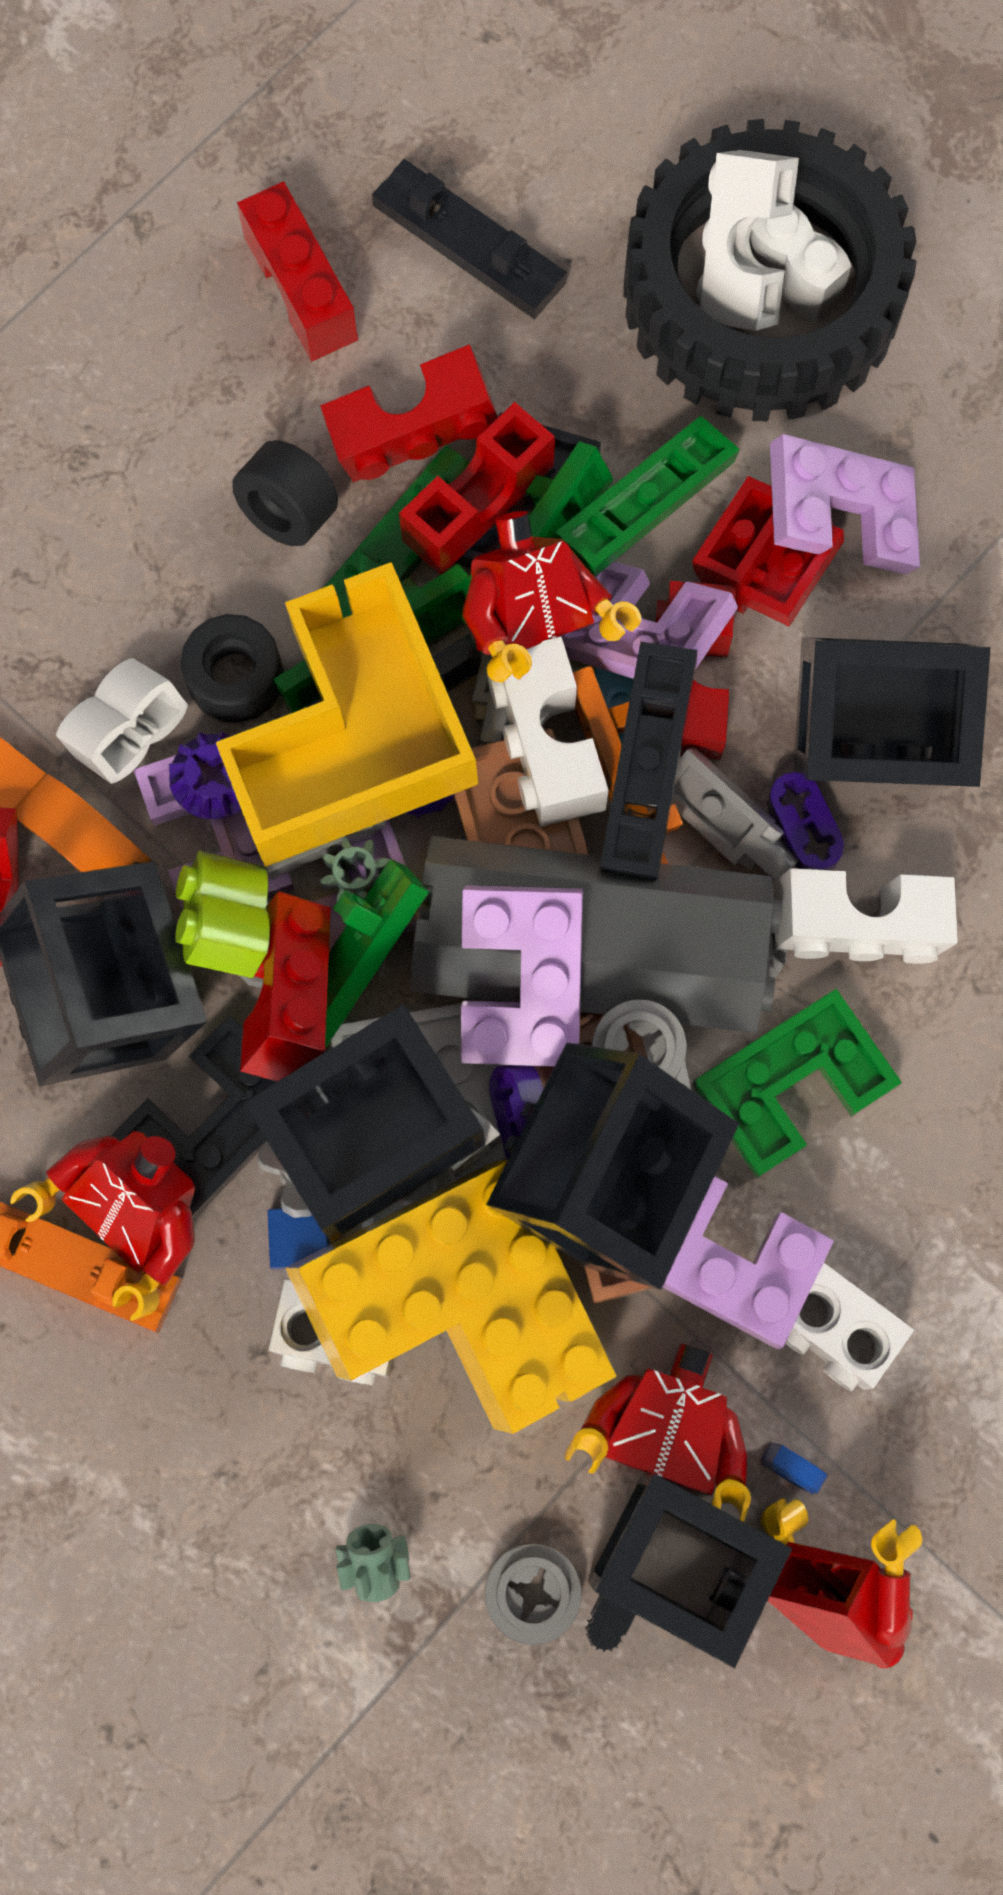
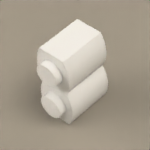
M794 205L792 215L772 219L759 218L754 223L749 240L753 256L760 264L766 267L785 270L782 289L784 301L796 314L817 323L842 300L851 270V263L847 254L829 237L813 232L807 217Z
M130 658L118 664L105 676L94 697L82 701L67 714L60 724L56 736L76 760L112 784L129 775L143 760L150 744L166 737L179 724L188 708V704L168 679L134 658Z

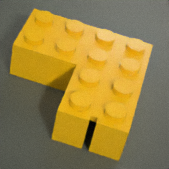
M392 562L344 580L350 609L353 614L348 617H342L338 596L333 584L285 602L293 632L322 702L215 742L265 867L479 784L476 759Z
M508 1159L492 1162L285 1267L338 1378L352 1381L447 1331L493 1429L514 1434L559 1409L557 1400L572 1402L617 1376L555 1247L486 1205Z

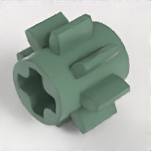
M343 838V850L336 857L331 854H324L322 857L324 864L333 872V874L327 875L320 880L323 890L338 888L337 901L345 890L365 898L377 880L378 875L381 874L389 862V859L381 858L374 861L375 847L370 839L364 844L363 848L351 847L349 840ZM359 865H363L367 879L356 877L352 884H349L344 871L347 869L355 872Z
M380 1524L362 1525L348 1535L346 1545L336 1547L338 1560L336 1569L341 1590H348L355 1587V1592L362 1601H384L398 1591L400 1581L410 1580L411 1578L406 1537L398 1536L392 1539L391 1532L386 1526Z

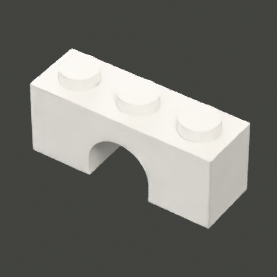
M744 150L721 152L716 155V163L711 168L708 182L709 191L712 195L710 219L704 227L702 236L703 248L706 250L704 274L698 282L696 297L700 309L725 326L757 331L778 325L785 270L766 267L755 259L750 248V232L754 223L759 218L772 219L792 215L799 158Z
M562 637L542 641L541 644L526 649L531 656L532 667L521 679H516L512 674L503 683L491 680L488 676L489 689L496 709L505 707L510 725L503 726V735L510 759L520 757L525 776L518 777V786L526 811L535 809L540 827L606 811L608 787L593 738L575 743H562L549 737L542 728L543 723L550 717L575 710L577 691Z
M791 868L773 883V898L782 899L780 928L778 934L775 933V949L794 950V956L797 958L816 959L828 956L829 952H849L850 960L874 961L882 959L884 954L903 955V961L906 963L923 964L937 961L939 954L958 944L954 877L900 874L880 889L881 910L879 917L864 915L852 905L847 895L846 871Z

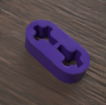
M797 772L783 774L776 779L771 787L767 806L770 816L776 821L775 824L784 832L781 836L784 845L798 860L795 864L798 869L832 871L843 854L844 842L819 787L814 780H806ZM790 788L794 795L804 794L806 796L801 806L804 819H800L792 804L786 806L781 804L786 789ZM810 828L818 844L827 842L830 845L824 856L825 860L821 861L817 854L807 856L804 852L810 842L807 829Z
M504 1065L498 1066L492 1071L489 1081V1093L503 1149L509 1136L520 1137L527 1123V1120L520 1115L526 1102L537 1103L543 1091L541 1079L533 1066ZM504 1149L505 1156L509 1159L511 1154Z

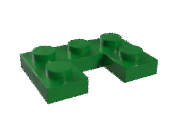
M836 988L696 1078L693 1085L702 1098L739 1123L732 1143L756 1179H758L807 1146V1143L776 1097L819 1070L847 1112L853 1117L897 1088L902 1082Z

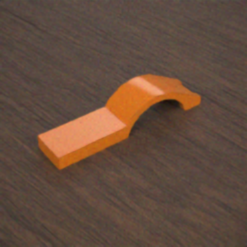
M0 737V807L16 808L18 823L40 837L79 872L152 862L145 853L84 799L59 780L43 772Z

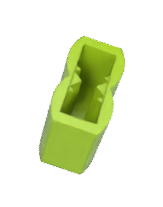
M199 850L192 865H184L182 867L176 885V898L183 900V911L177 923L175 937L177 943L183 944V956L186 964L248 978L254 977L267 955L270 925L266 910L268 875L265 866Z

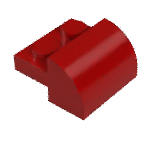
M748 475L693 558V569L701 583L736 586L735 602L738 606L736 611L744 615L747 608H751L790 627L844 543V530L832 525L833 547L820 555L774 545L772 486Z

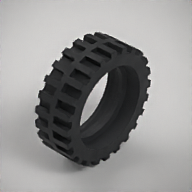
M764 119L748 120L746 131L731 134L728 124L712 129L709 143L701 146L695 138H692L681 145L679 163L676 165L670 160L665 159L655 169L653 188L645 185L637 199L636 216L631 217L623 287V297L627 298L625 316L630 330L638 328L636 347L643 359H648L653 355L658 358L656 375L666 385H669L675 378L685 385L683 398L695 405H698L702 397L718 402L716 414L731 418L735 407L753 410L752 421L768 422L771 410L786 409L789 420L804 417L808 403L818 401L821 408L825 410L838 403L843 385H846L852 392H855L866 382L871 365L875 368L880 366L886 357L891 339L895 337L915 276L917 263L915 259H911L917 242L915 227H903L909 210L903 195L893 198L889 196L888 190L892 178L882 166L872 172L864 165L867 155L866 151L856 144H853L848 151L833 144L836 133L824 128L820 129L817 137L799 132L801 122L791 120L784 121L783 130L765 129ZM744 150L799 158L793 205L810 222L822 228L836 240L847 254L856 273L854 296L842 316L830 324L809 333L791 337H761L739 332L719 323L703 312L688 296L679 282L678 257L685 239L710 219L712 195L709 191L708 182L711 168L716 163L717 153Z

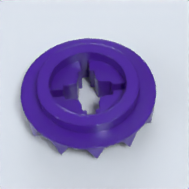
M221 731L219 734L208 735L199 732L195 739L187 744L179 745L177 755L173 762L169 764V787L174 798L184 810L199 818L222 819L232 816L241 810L225 766L222 768V773L228 786H230L229 788L213 780L209 781L206 785L202 784L200 786L204 776L198 762L207 763L212 767L217 766L220 762L223 763L215 742L231 737L224 731Z

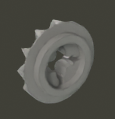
M631 1000L613 1007L602 1017L594 1032L592 1046L624 1051L629 1046L628 1040L625 1037L627 1034L622 1028L625 1024L640 1037L648 1033L652 1035L659 1030L662 1035L657 1037L655 1043L649 1048L653 1056L651 1060L659 1068L676 1078L685 1062L687 1042L682 1025L670 1010L652 1001Z
M524 1544L504 1553L496 1561L488 1574L485 1586V1602L488 1614L495 1626L505 1636L516 1642L538 1645L557 1639L571 1627L581 1605L582 1592L578 1574L571 1562L552 1547L541 1544ZM540 1567L544 1568L545 1572L542 1577L544 1579L543 1590L550 1594L551 1599L558 1601V1605L537 1603L533 1611H529L526 1620L521 1618L524 1610L522 1608L523 1596L517 1593L515 1588L508 1586V1583L512 1581L517 1584L519 1582L529 1584L534 1575H538Z

